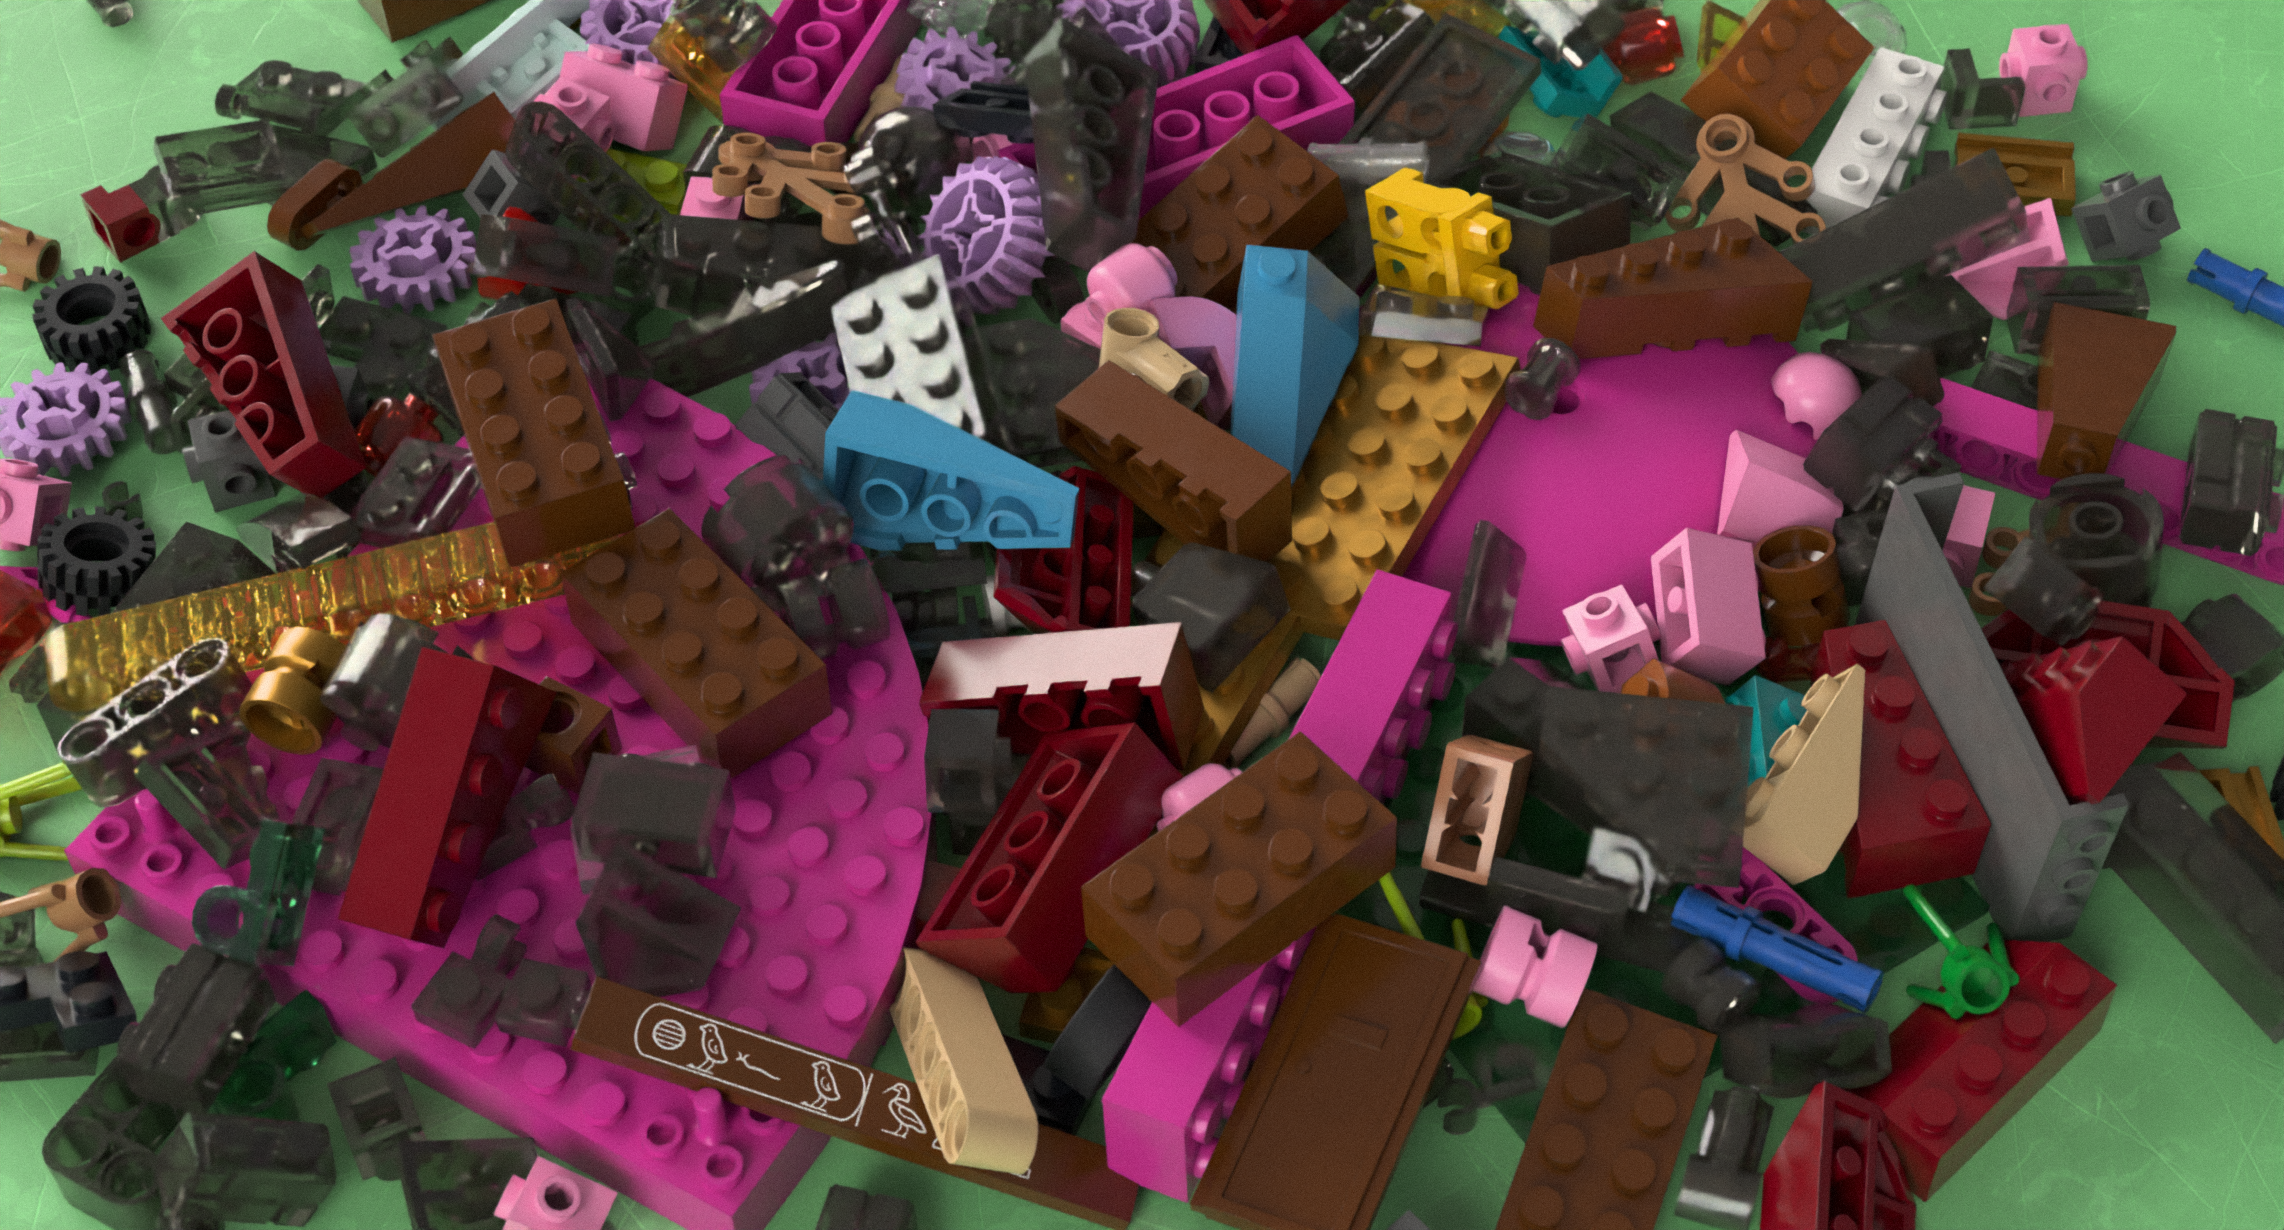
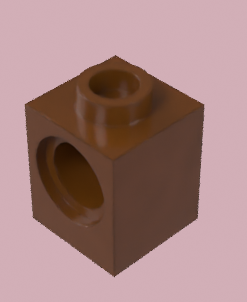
M546 676L539 685L556 691L557 694L524 767L582 796L622 749L612 708Z

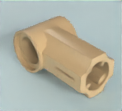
M1120 308L1107 313L1104 318L1099 368L1110 360L1129 373L1137 374L1147 384L1194 411L1199 401L1207 395L1209 377L1158 338L1159 321L1149 312L1137 308Z

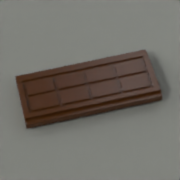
M1336 913L1334 916L1330 915L1319 923L1189 1203L1191 1210L1205 1214L1208 1219L1240 1230H1371L1481 973L1482 961L1470 958L1468 953Z

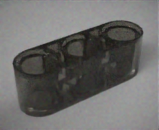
M208 638L198 641L71 728L59 742L57 749L59 757L94 805L98 807L118 805L137 794L241 720L240 707L253 684L226 641L219 638Z

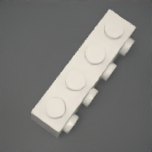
M1883 47L1878 49L1812 168L1815 179L1813 193L1807 199L1799 201V212H1811L1823 218L1828 232L1827 240L1860 250L1871 229L1881 231L1891 206L1890 193L1900 195L1911 165L1908 159L1910 157L1919 159L1929 134L1928 122L1937 124L1943 113L1948 97V92L1940 90L1944 66ZM1808 226L1801 231L1816 236L1819 229L1814 226Z

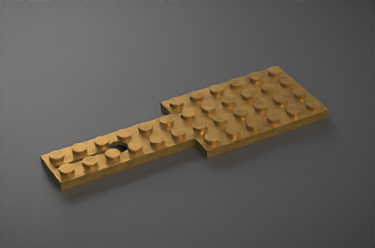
M1359 328L1357 352L1351 365L1347 367L1334 401L1325 413L1317 430L1316 439L1291 489L1292 542L1238 589L1167 529H1164L1134 575V579L1141 594L1179 602L1166 623L1182 622L1204 705L1184 771L1178 770L1183 778L1205 764H1224L1259 707L1263 696L1270 689L1304 632L1340 641L1376 570L1378 569L1400 577L1403 576L1522 377L1518 357ZM1155 824L1146 840L1158 833L1157 824Z

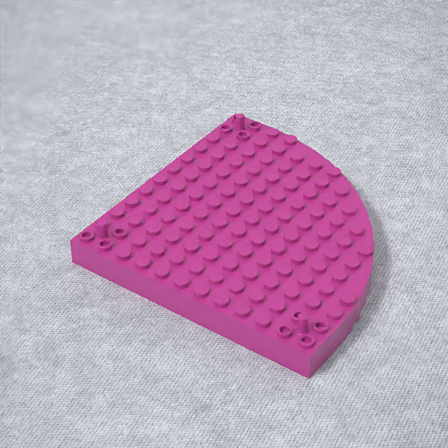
M573 344L622 473L635 527L640 526L670 508L826 664L832 714L723 784L571 623L561 572L626 533L509 568L465 436H463L70 843L64 852L75 875L91 868H105L118 884L121 892V906L118 915L683 1228L687 1230H764L832 1136L724 1101L720 1091L716 1088L704 1087L699 1091H694L570 1050L597 976L871 1067L880 1045H886L895 1025L889 1009L890 1005L895 1002L896 995L900 991L904 979L905 953L903 952V947L914 949L919 947L915 941L929 919L932 899L931 885L934 864L937 862L936 780L927 716H923L919 705L922 696L920 676L897 610L865 552L857 544L820 535L822 498L772 451L763 445L752 442L741 431L736 430V426L725 415L716 413L649 377ZM295 627L315 629L332 636L343 643L356 656L360 664V675L345 703L337 709L336 720L322 746L315 753L306 755L286 753L267 745L256 738L245 727L240 718V707L256 678L264 673L265 662L280 635L286 629ZM421 647L492 664L537 684H540L548 676L612 708L622 746L619 753L582 796L524 767L461 909L460 918L452 930L445 948L338 920Z

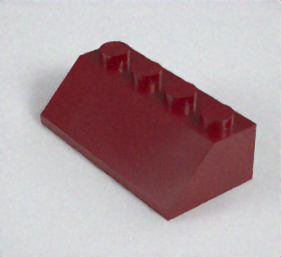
M2123 636L2096 643L2087 641L2081 646L2070 649L2060 647L2052 653L2039 656L2032 654L2026 659L2014 662L2006 660L2000 664L2070 806L2089 802L2090 804L2100 803L2187 695L2180 686Z
M1135 722L1045 733L915 943L923 951L1009 993L1057 992L1059 987L1073 973L1075 960L1088 939L1085 934L1081 887L1146 841L1155 824L1163 818L1161 798L1164 791L1182 779L1183 776Z
M2004 940L2010 966L2019 975V982L2015 986L2010 987L2008 996L2001 1006L1985 1014H1974L1965 1011L1962 1017L1954 1019L1943 1008L1923 1002L1835 1085L1882 1106L1889 1125L1884 1132L1900 1157L1911 1192L1925 1203L2100 1032L2117 984L2060 942ZM1987 942L1982 949L1991 954L1989 943ZM1941 985L1937 989L1938 991L1946 993V989L1943 985Z

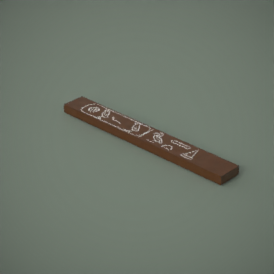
M597 976L595 978L570 1050L694 1091H699L704 1087L716 1088L720 1091L724 1101L1114 1230H1126L1131 1221L1139 1184L1108 1168L1107 1149L1104 1145L1038 1124V1137L1034 1157L1029 1168L1023 1174L949 1164L942 1152L917 1083Z

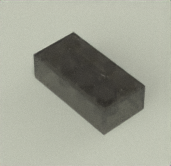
M939 254L830 303L850 392L854 390L913 405L1010 454L969 297Z

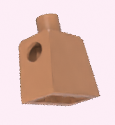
M1466 735L1447 744L1421 868L1484 886L1488 885L1514 841L1532 764L1533 752L1473 735ZM1465 835L1478 836L1482 844L1481 846L1469 845L1463 842L1460 837Z

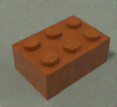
M1760 0L1681 98V101L1704 123L1720 114H1731L1744 119L1753 129L1756 145L1786 159L1803 145L1875 47L1826 0ZM1724 140L1731 148L1737 144L1734 140Z

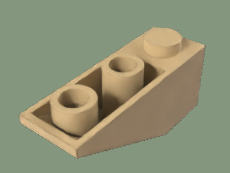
M1858 664L1833 678L1828 674H1824L1811 686L1801 703L1807 711L1798 726L1792 725L1779 737L1770 751L1769 757L1775 761L1765 778L1760 777L1754 781L1737 804V809L1743 814L1729 836L1792 885H1796L1826 871L1858 818L1865 670Z

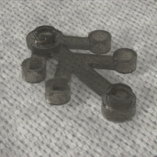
M872 144L852 154L851 162L844 165L846 178L853 191L859 197L869 194L878 214L877 216L873 211H869L851 221L853 233L865 252L869 253L880 248L894 266L877 275L879 290L887 304L894 308L905 303L923 325L919 327V334L928 354L933 359L941 357L946 364L952 365L960 361L961 353L970 349L969 335L957 312L950 306L946 307L943 299L936 292H933L935 280L932 277H925L928 263L923 265L920 239L918 238L921 235L919 226L908 209L893 213L884 192L896 186L895 175L884 152L878 145Z

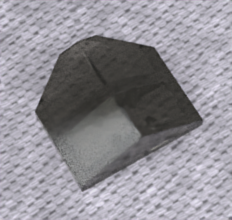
M618 840L614 844L575 924L597 977L657 997H665L699 991L704 987L741 907Z
M500 1138L397 1142L393 1150L412 1230H503L506 1220L495 1216V1210L513 1174L522 1179H527L538 1156L534 1139Z

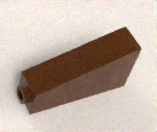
M2056 302L2053 303L2038 350V475L2101 487L2160 382L2176 335L2175 325Z

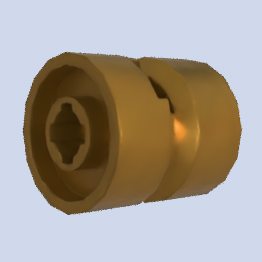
M303 627L286 629L280 635L264 665V673L256 678L240 707V718L245 727L256 738L273 748L298 755L315 753L322 746L336 720L337 709L345 703L358 679L360 664L356 656L343 643L328 634Z

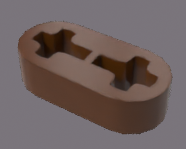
M325 159L318 163L272 206L267 220V230L271 238L297 251L306 250L325 233L307 238L301 228L362 185L360 173L334 159Z

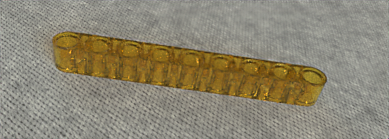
M494 522L65 624L53 629L46 635L43 641L50 700L56 707L65 711H89L264 668L265 662L280 635L290 628L303 627L315 629L332 636L348 648L565 595L561 572L626 533L509 568Z

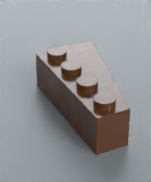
M1737 217L1547 266L1533 327L1568 360L1641 354L1643 345L1651 343L1660 347L1670 348L1672 352L1693 350L1696 340L1723 338L1722 341L1727 347L1743 346L1750 344L1752 335L1772 334V338L1776 343L1796 341L1813 281L1760 237L1749 224Z
M1108 360L1055 405L1059 441L1238 589L1292 542L1291 471L1147 384L1137 374L1129 373Z

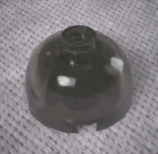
M921 105L900 106L879 115L865 129L858 143L856 155L858 162L871 163L880 169L879 190L867 196L879 210L905 224L925 223L920 216L928 215L932 209L933 203L930 195H940L943 191V176L956 177L959 163L973 164L974 162L968 137L959 136L957 129L947 128L934 117L933 110Z

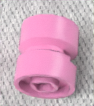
M1504 906L1480 958L1482 970L1473 992L1504 1005H1508L1518 998L1524 1001L1526 1014L1563 1029L1570 1020L1587 982L1595 959L1597 943L1563 929L1550 936L1544 933L1541 920Z

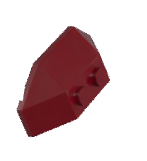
M1074 465L1060 473L1059 476L1060 479L1079 488L1075 534L1071 547L997 549L993 597L1033 634L1130 627L1133 501L1099 473Z
M2034 591L1981 628L1999 665L2006 660L2014 662L2026 659L2032 654L2039 656L2052 653L2060 647L2070 649L2081 646L2087 641L2096 643L2123 636L2187 693L2185 698L2144 748L2224 749L2227 747L2235 681L2222 667L2219 668L2201 644L2168 610Z
M1826 1081L1814 1086L1764 1172L1760 1230H1915L1916 1204L1900 1157L1884 1132L1889 1125L1882 1106Z

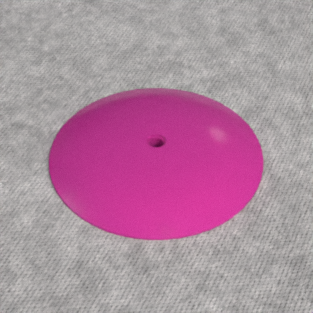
M1531 251L1500 254V268L1509 270L1517 275L1519 294L1514 300L1499 309L1482 306L1464 318L1450 314V310L1436 308L1383 293L1377 295L1359 307V328L1518 357L1522 371V377L1402 577L1451 592L1450 620L1458 623V630L1502 641L1562 646L1561 639L1571 635L1562 610L1584 601L1593 594L1605 592L1621 584L1635 607L1644 603L1647 604L1658 627L1651 556L1686 528L1717 535L1729 437L1735 430L1810 460L1834 487L1837 464L1836 442L1815 440L1813 438V428L1806 422L1801 421L1792 424L1787 421L1784 401H1781L1773 391L1771 379L1776 370L1787 359L1798 353L1789 342L1776 343L1772 338V334L1752 335L1750 344L1743 346L1727 347L1722 341L1723 338L1696 340L1693 350L1672 352L1670 348L1660 347L1651 343L1643 345L1641 354L1568 360L1533 327L1544 276L1549 265L1573 260L1580 256H1589L1594 253Z

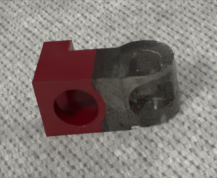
M179 162L158 164L149 169L143 178L110 193L100 185L80 194L94 233L120 263L179 234L181 230L196 223L204 211V205L191 168Z

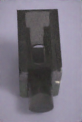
M1193 542L1183 545L1162 568L1147 561H1140L1131 569V597H1133L1131 607L1139 626L1182 622L1197 683L1211 693L1219 687L1291 610L1276 566L1268 562Z

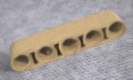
M903 947V952L905 953L904 979L902 987L896 995L895 1002L890 1005L889 1011L946 1161L949 1164L1023 1174L1029 1168L1036 1150L1038 1121L978 977L923 950Z

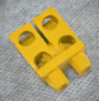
M1407 167L1365 190L1371 237L1379 241L1373 245L1380 293L1450 310V314L1462 318L1482 306L1499 309L1517 297L1519 294L1517 275L1509 270L1500 268L1499 255L1508 250L1509 244L1512 241L1510 220L1494 215L1492 196L1476 193L1470 197L1469 193L1462 189H1441L1425 184L1422 172ZM1385 207L1393 208L1398 213V216L1387 221ZM1393 259L1400 261L1406 268L1395 274Z

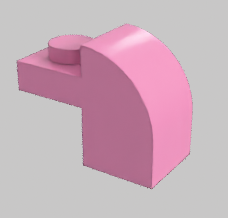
M1199 297L1151 299L1149 313L1154 315L1159 321L1158 338L1209 377L1207 395L1200 400L1209 422L1222 430L1230 429L1236 314L1216 302Z

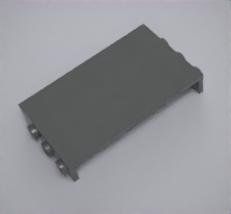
M1959 472L1935 478L1928 476L1918 477L1895 487L1855 625L1886 620L1991 823L1976 870L1971 875L1994 923L2000 926L2004 940L2050 942L2071 937L2129 808V803L2123 793L2105 797L2100 803L2096 804L2084 802L2069 805L1942 551L1964 481Z

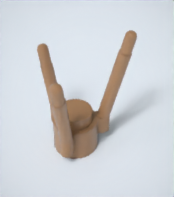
M0 219V239H2L0 243V265L6 267L7 274H0V287H10L25 292L31 281L42 284L50 282L55 276L61 261V247L58 241L33 234L31 230L11 225Z
M91 868L65 880L31 888L27 895L0 902V918L45 906L49 919L57 928L74 932L78 935L53 961L56 962L59 957L65 954L86 951L91 945L107 938L108 932L104 922L111 920L118 914L121 906V892L118 884L105 868Z

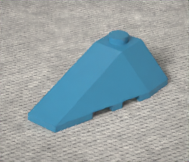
M1246 244L1237 295L1230 434L1291 471L1292 489L1316 439L1317 430L1325 413L1334 401L1347 367L1351 365L1357 352L1360 297L1308 251Z
M851 390L825 432L820 532L822 536L880 551L902 550L905 543H935L937 550H957L960 542H990L997 549L1070 548L1074 541L1079 497L1078 487L913 405Z

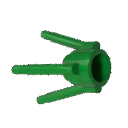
M1913 884L1906 885L1903 889L1904 895L1948 952L1940 972L1941 982L1946 989V993L1929 987L1910 984L1906 987L1907 995L1921 1002L1943 1008L1954 1019L1962 1017L1965 1011L1974 1014H1985L2001 1006L2008 996L2010 987L2015 986L2019 982V975L2010 966L2000 926L1992 922L1986 928L1991 954L1978 946H1965Z

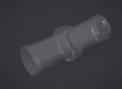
M1374 137L1361 138L1359 144L1310 143L1308 147V152L1336 172L1340 179H1359L1362 185H1374L1377 179H1386L1405 167L1422 172L1424 180L1427 179L1429 172V149L1426 141H1420L1419 143H1377Z

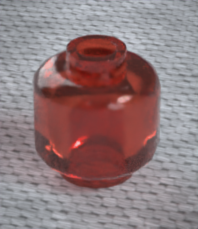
M1656 5L1612 17L1608 25L1610 37L1599 40L1602 50L1623 76L1622 81L1629 86L1672 75L1677 67V59L1685 57L1674 14L1665 16L1664 11Z
M410 393L407 394L403 401L391 396L379 397L354 430L366 465L364 470L390 487H394L398 481L409 484L416 482L443 445V434L433 424L439 414L423 400Z

